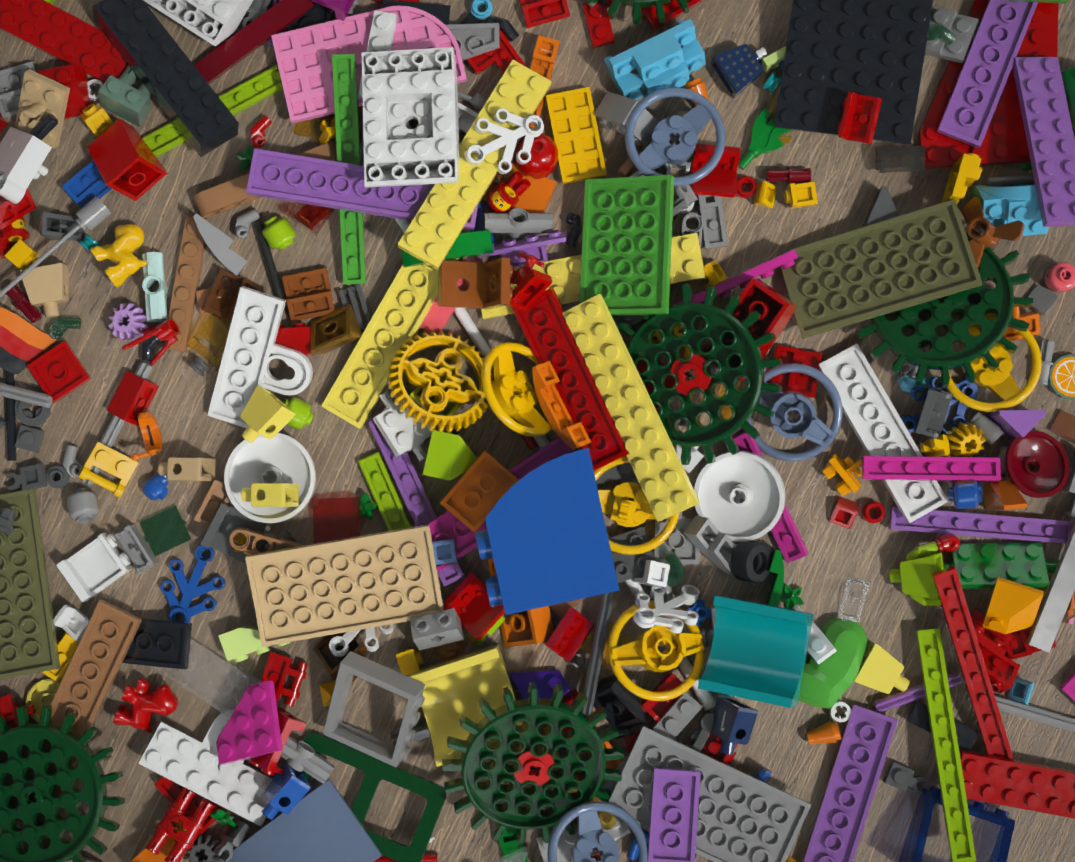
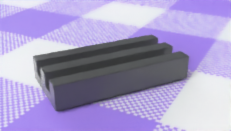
M358 284L345 290H339L343 307L348 305L345 295L349 294L360 329L364 331L367 325L363 324L353 293L355 291L358 292L367 323L369 324L371 316L361 285Z

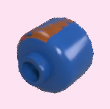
M955 480L952 487L948 488V500L953 501L957 509L976 508L979 502H982V485L978 484L976 480Z

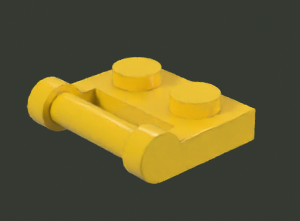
M97 441L80 470L78 478L82 480L87 479L113 492L114 496L120 498L139 462L133 461L131 457ZM94 465L120 478L118 484L91 472V467Z

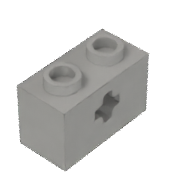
M454 608L410 619L413 641L419 651L464 640L461 620Z

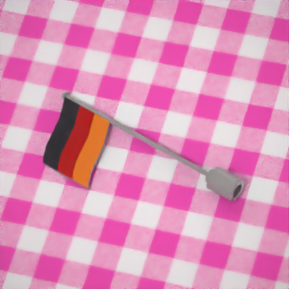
M95 196L76 213L78 216L76 222L78 224L0 291V298L81 227L84 230L89 228L92 231L112 212ZM0 306V368L14 374H19L59 338L40 331L16 313Z

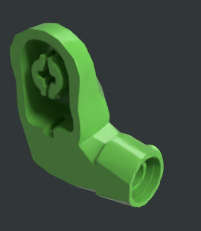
M843 616L829 619L822 625V633L835 647L836 652L819 665L808 654L798 701L815 707L829 709L834 706L842 694L854 682L867 648V635L859 623Z

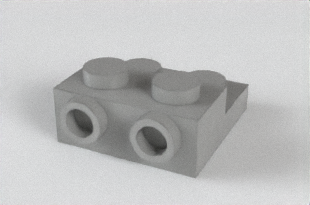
M934 5L931 12L925 55L963 64L979 26V19L957 14L956 10Z

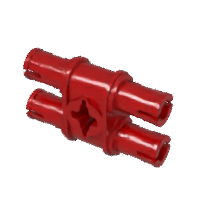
M185 787L182 788L175 802L168 805L165 815L156 824L155 834L145 847L147 850H152V853L158 855L168 837L174 838L176 843L164 859L166 862H180L187 849L193 848L194 841L200 831L205 828V820L215 807L214 804L202 798L192 816L186 815L185 810L196 793ZM174 822H183L182 827L186 831H178L179 827Z

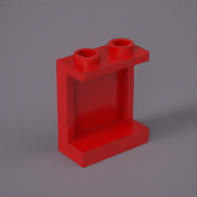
M277 706L282 749H284L291 730L303 732L306 723L282 707ZM283 750L249 758L251 764L262 767L261 771L268 775L274 776L275 773L283 775L285 772L283 768L277 765Z

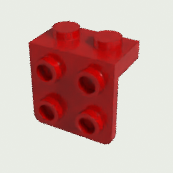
M696 144L692 158L691 174L700 170L710 160L715 145ZM725 146L722 157L716 167L703 179L692 183L693 192L698 195L736 197L740 147Z
M472 572L443 603L444 610L452 608L456 610L462 626L476 640L482 639L505 613L503 605L491 607L486 584Z

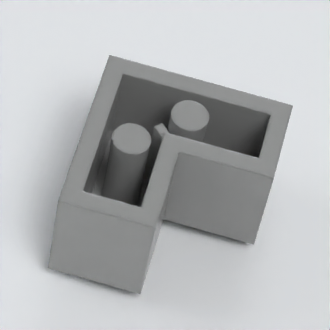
M607 92L594 115L600 120L599 124L608 130L614 128L620 134L625 135L627 120L639 102ZM646 109L639 116L635 126L634 143L636 147L638 145L645 147L650 145L654 128L659 123Z

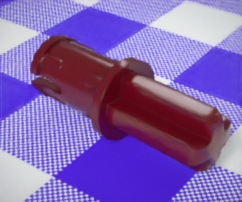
M790 166L787 169H768L765 174L767 182H786L787 184L791 182L808 183L811 182L812 177L811 168L796 169Z
M17 284L5 293L13 301L15 308L21 310L31 323H36L42 318L41 312L31 305L28 296L20 290Z

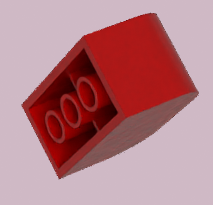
M751 278L739 296L741 298L733 315L739 320L744 321L754 311H758L761 314L759 319L748 329L755 339L763 334L774 333L776 338L770 343L759 347L764 358L793 316L797 305L762 280ZM731 332L724 335V343L729 346L734 342V336ZM710 340L703 348L705 352H709L712 349ZM735 354L731 357L730 363L734 368H737L741 363V359ZM715 361L711 362L719 368L718 364ZM740 377L737 381L745 380V378Z

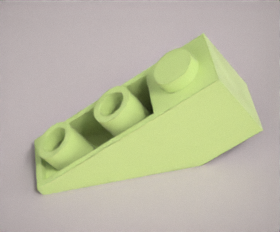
M242 626L219 635L227 661L234 659L235 663L248 659L247 654L256 652L259 655L270 650L268 646L262 647L257 627ZM291 642L281 643V644H277V645H278V647H281V646L286 645V644H289V643H291Z

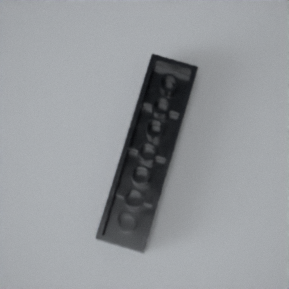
M103 0L93 6L95 22L200 157L238 135L239 122L143 0Z

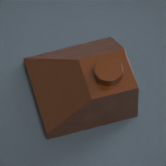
M346 632L328 635L313 648L328 674L335 681L340 663L350 651L363 657L366 656L367 648L358 634L348 644V652L341 657L334 656L331 653L329 643L332 638L343 636ZM338 646L336 651H341L344 647ZM354 675L352 682L358 677Z

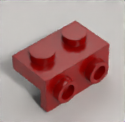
M848 92L843 102V117L838 124V137L846 141L872 145L882 99Z

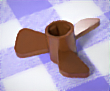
M978 197L972 198L963 208V215L970 221L967 232L972 238L969 244L977 268L980 265L984 247H993L998 243L999 239L1016 241L1023 234L1025 225L1022 221L1018 220L997 227L984 217L982 202Z

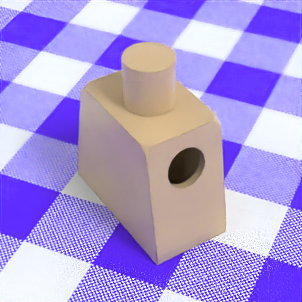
M57 263L35 267L22 278L31 305L35 307L44 306L45 318L58 317L57 304L69 301L68 265Z
M169 457L168 462H160L158 472L160 476H167L168 480L213 481L214 478L216 479V459Z

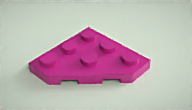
M273 681L261 682L250 685L216 741L219 765H226L283 750Z

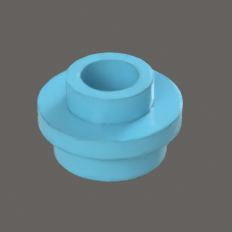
M473 0L470 10L477 19L483 20L492 14L493 6L490 0ZM479 6H485L486 8L484 12H479L477 9Z

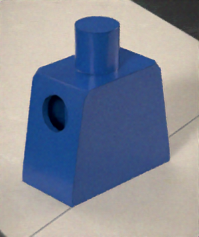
M286 761L281 766L285 770L284 774L276 773L264 792L268 803L261 812L269 819H273L278 811L288 815L311 788L304 773L293 769Z

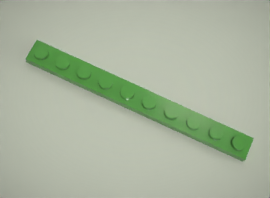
M333 54L337 162L361 165L356 55ZM339 209L343 285L366 284L363 213Z

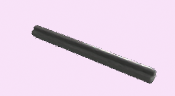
M615 592L601 594L583 689L588 701L581 712L586 716H589L593 710Z

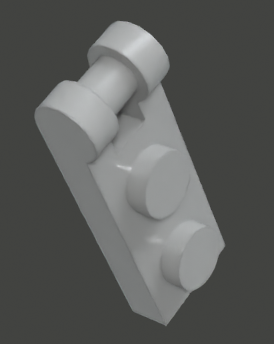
M697 194L699 212L703 220L702 234L705 250L727 247L728 242L721 197ZM706 197H713L714 202L706 203Z

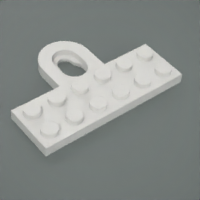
M244 286L240 287L207 416L247 428L249 425L241 418V413L258 385L283 395H296L309 386L313 376V369L309 359L300 351L275 343L286 300ZM277 358L285 361L288 366L294 369V378L282 380L275 378L269 370L271 360Z
M235 709L227 710L216 717L203 742L161 722L138 764L262 826L266 816L261 811L268 803L264 792L272 778L243 764L244 760L226 765H219L216 741Z

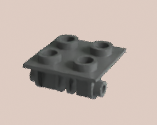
M644 526L608 538L615 543L629 546L648 542ZM652 550L634 555L611 551L618 583L644 575L646 560L655 561Z

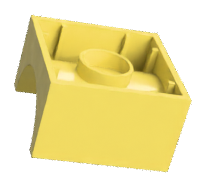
M498 643L424 667L420 671L409 675L410 678L425 684L423 691L425 700L421 707L431 735L437 767L442 765V759H461V751L447 747V738L450 736L467 740L470 732L460 726L459 718L463 715L478 724L485 717L479 706L481 698L486 700L491 708L495 710L506 705L503 698V688L508 686L512 692L513 700L517 701ZM519 721L516 725H523L524 721ZM491 738L488 742H496L498 739Z

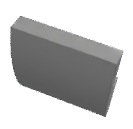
M34 61L0 71V112L2 118L17 114L24 73L28 69L37 71Z

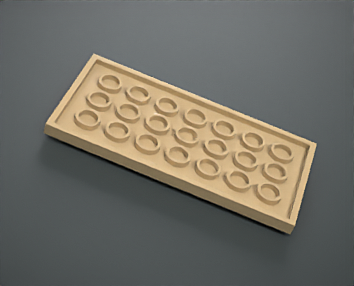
M429 524L247 555L245 557L262 647L407 622L411 618L444 611Z

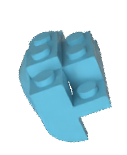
M683 19L677 22V26L614 57L610 55L604 58L608 73L620 95L634 100H638L641 97L645 98L647 95L661 89L680 88L690 81L689 75L692 71H697L706 65L705 53L696 39L695 25L691 19L687 21ZM636 69L639 74H634L630 72Z
M977 185L972 187L970 200L974 197H978L981 200L984 217L997 227L1019 220L1025 225L1022 236L1048 234L1049 227H1043L1035 185L1011 187Z

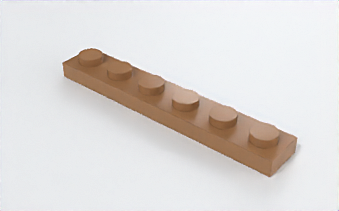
M186 216L168 316V319L175 321L180 330V333L176 335L178 341L173 343L168 350L186 353L197 298L196 291H198L206 246L194 218L191 216Z

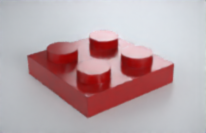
M67 341L61 342L27 365L44 393L53 397L52 403H56L92 379Z

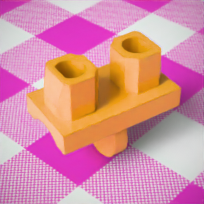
M835 453L823 467L822 472L828 479L839 473L843 480L837 483L835 487L842 496L851 491L855 493L861 486L855 475L857 477L862 475L861 470L858 468L862 461L858 459L853 462L847 456L844 459V463L838 454Z

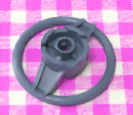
M665 88L647 95L635 106L627 120L625 144L628 155L635 167L644 176L661 175L653 170L666 163L681 165L689 160L694 153L698 135L712 119L716 129V145L710 160L693 174L674 177V186L692 184L707 176L722 157L725 147V128L722 118L714 105L697 92L685 88ZM667 97H682L699 104L682 117L673 115L660 121L654 128L651 144L638 155L634 143V130L639 116L650 104ZM670 138H677L678 145H676L675 143L671 145L669 143Z
M799 363L782 364L766 370L764 382L776 375L788 372L803 373L815 378L826 388L831 397L834 411L833 421L830 428L816 416L813 402L800 392L787 391L784 393L783 391L770 392L763 390L759 403L775 412L774 416L770 417L773 428L779 435L788 439L802 436L817 443V445L808 450L789 453L770 447L760 437L755 439L760 451L782 461H802L818 455L833 442L842 422V402L833 382L818 369ZM790 410H797L799 417L796 420L794 418L792 420L788 419V412ZM750 418L748 422L753 426L752 418Z
M606 802L584 803L568 811L557 822L548 843V862H557L559 838L565 827L577 817L578 839L574 842L571 849V861L618 862L619 848L617 843L609 833L603 832L597 811L614 814L627 823L638 843L639 862H648L647 841L638 822L624 809ZM593 848L600 852L597 861L595 858L590 857Z

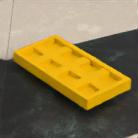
M590 87L546 95L554 142L558 148V163L562 183L568 184L607 176Z

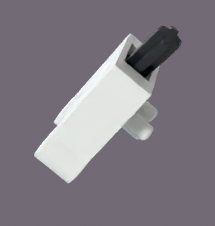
M47 114L29 133L10 127L0 143V196L13 204L21 201L32 179H38L40 174L45 176L48 173V168L42 165L52 147L41 140L58 124V119L53 114Z

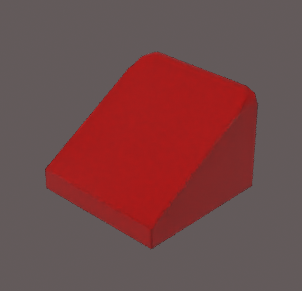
M838 496L828 521L850 529L859 512V504Z

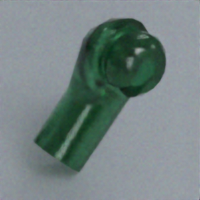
M59 317L50 326L49 336L52 339H58L68 329H80L81 318Z

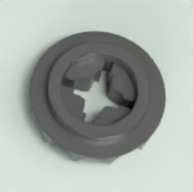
M16 401V416L25 425L38 426L45 423L51 415L52 404L49 408H39L34 415L31 411H25V409L32 407L31 403Z

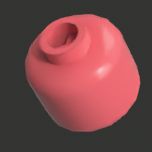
M1059 262L1049 267L1044 277L1047 287L1057 293L1072 289L1075 286V266L1071 263Z

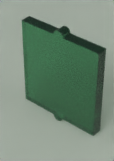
M177 506L140 522L146 536L145 541L149 542L155 556L192 540L185 526L186 521L182 519Z

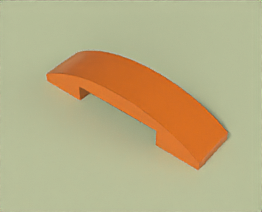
M538 35L530 69L551 80L560 41ZM547 93L533 115L541 116ZM529 123V127L535 129V126Z
M550 361L534 366L532 368L536 395L552 428L574 450L591 443L582 423H573L555 387V384L560 380Z

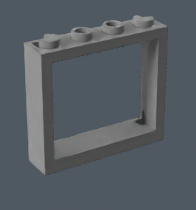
M350 651L340 663L323 734L397 768L402 760L406 761L407 755L411 751L408 745L412 742L416 733L413 727L417 724L421 715L418 709L425 700L423 696L425 684ZM354 675L408 699L396 746L342 722Z

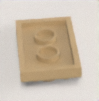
M31 69L25 71L15 128L29 133L47 114H53L58 119V124L41 141L53 149L58 147L70 88Z

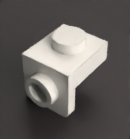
M64 605L58 611L53 621L55 626L63 628L75 641L80 642L90 619L79 609Z

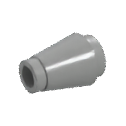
M980 412L970 420L972 424L982 430L985 442H988L990 445L1004 433L1000 429V425Z

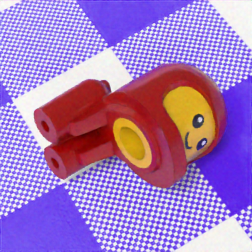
M514 172L505 183L499 184L488 197L490 208L495 213H507L518 203V197L531 186V183L527 179H523L521 172Z
M23 217L0 230L1 258L7 259L5 255L12 248V243H16L19 239L24 241L30 238L29 232L25 229Z

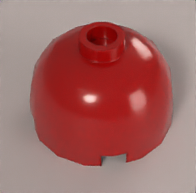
M543 133L535 137L530 151L531 159L528 163L522 165L516 160V154L522 150L525 136L522 137L514 150L516 169L526 177L527 175L534 177V179L548 177L554 172L558 163L556 143L550 136ZM521 153V159L527 160V156L524 153Z

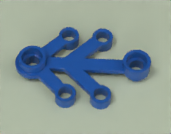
M933 376L930 379L931 387L947 390V388H942L941 383L938 387L935 386L934 382L936 379L940 380V376ZM962 380L958 384L954 383L963 393L969 387L970 393L967 395L972 399L977 397L978 387L976 384H969L967 380ZM914 387L910 391V396L913 400L922 401L925 399L926 391L923 388ZM917 390L921 391V396L919 398L915 397V392ZM954 397L951 399L941 435H946L944 427L951 405L958 402L956 412L950 419V425L958 428L955 425L957 418H960L961 423L966 424L964 414L967 406ZM920 412L914 416H900L904 425L907 421H911L912 425L907 429L909 433L915 431Z
M201 545L196 549L195 557L198 561L189 583L183 571V561L175 559L170 562L169 569L174 573L183 597L179 604L174 593L176 586L173 581L166 580L161 583L160 589L166 595L171 607L168 614L169 621L190 623L192 616L203 611H212L217 607L216 599L208 597L201 604L189 608L193 598L214 589H223L226 585V581L222 576H216L210 582L198 586L207 562L212 561L215 556V551L212 547L207 548ZM205 549L210 552L208 558H205L202 554ZM175 562L180 564L179 570L173 568ZM216 579L222 581L221 587L215 586ZM166 583L171 584L172 588L170 591L165 590L164 586ZM207 600L213 602L212 608L206 606ZM178 612L184 615L182 621L177 619Z

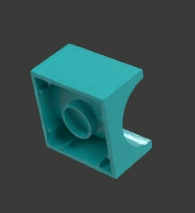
M714 596L715 628L705 671L699 679L698 689L787 708L798 705L814 614L727 596Z

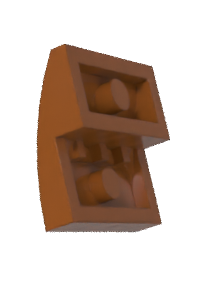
M327 267L282 275L291 322L323 316L335 311Z

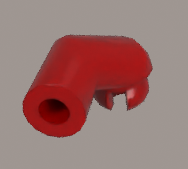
M266 115L259 119L250 129V140L256 148H261L265 145L264 131L272 124Z

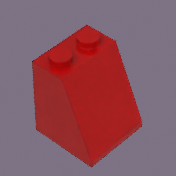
M120 118L87 146L105 184L134 201L138 200L168 174L136 129Z

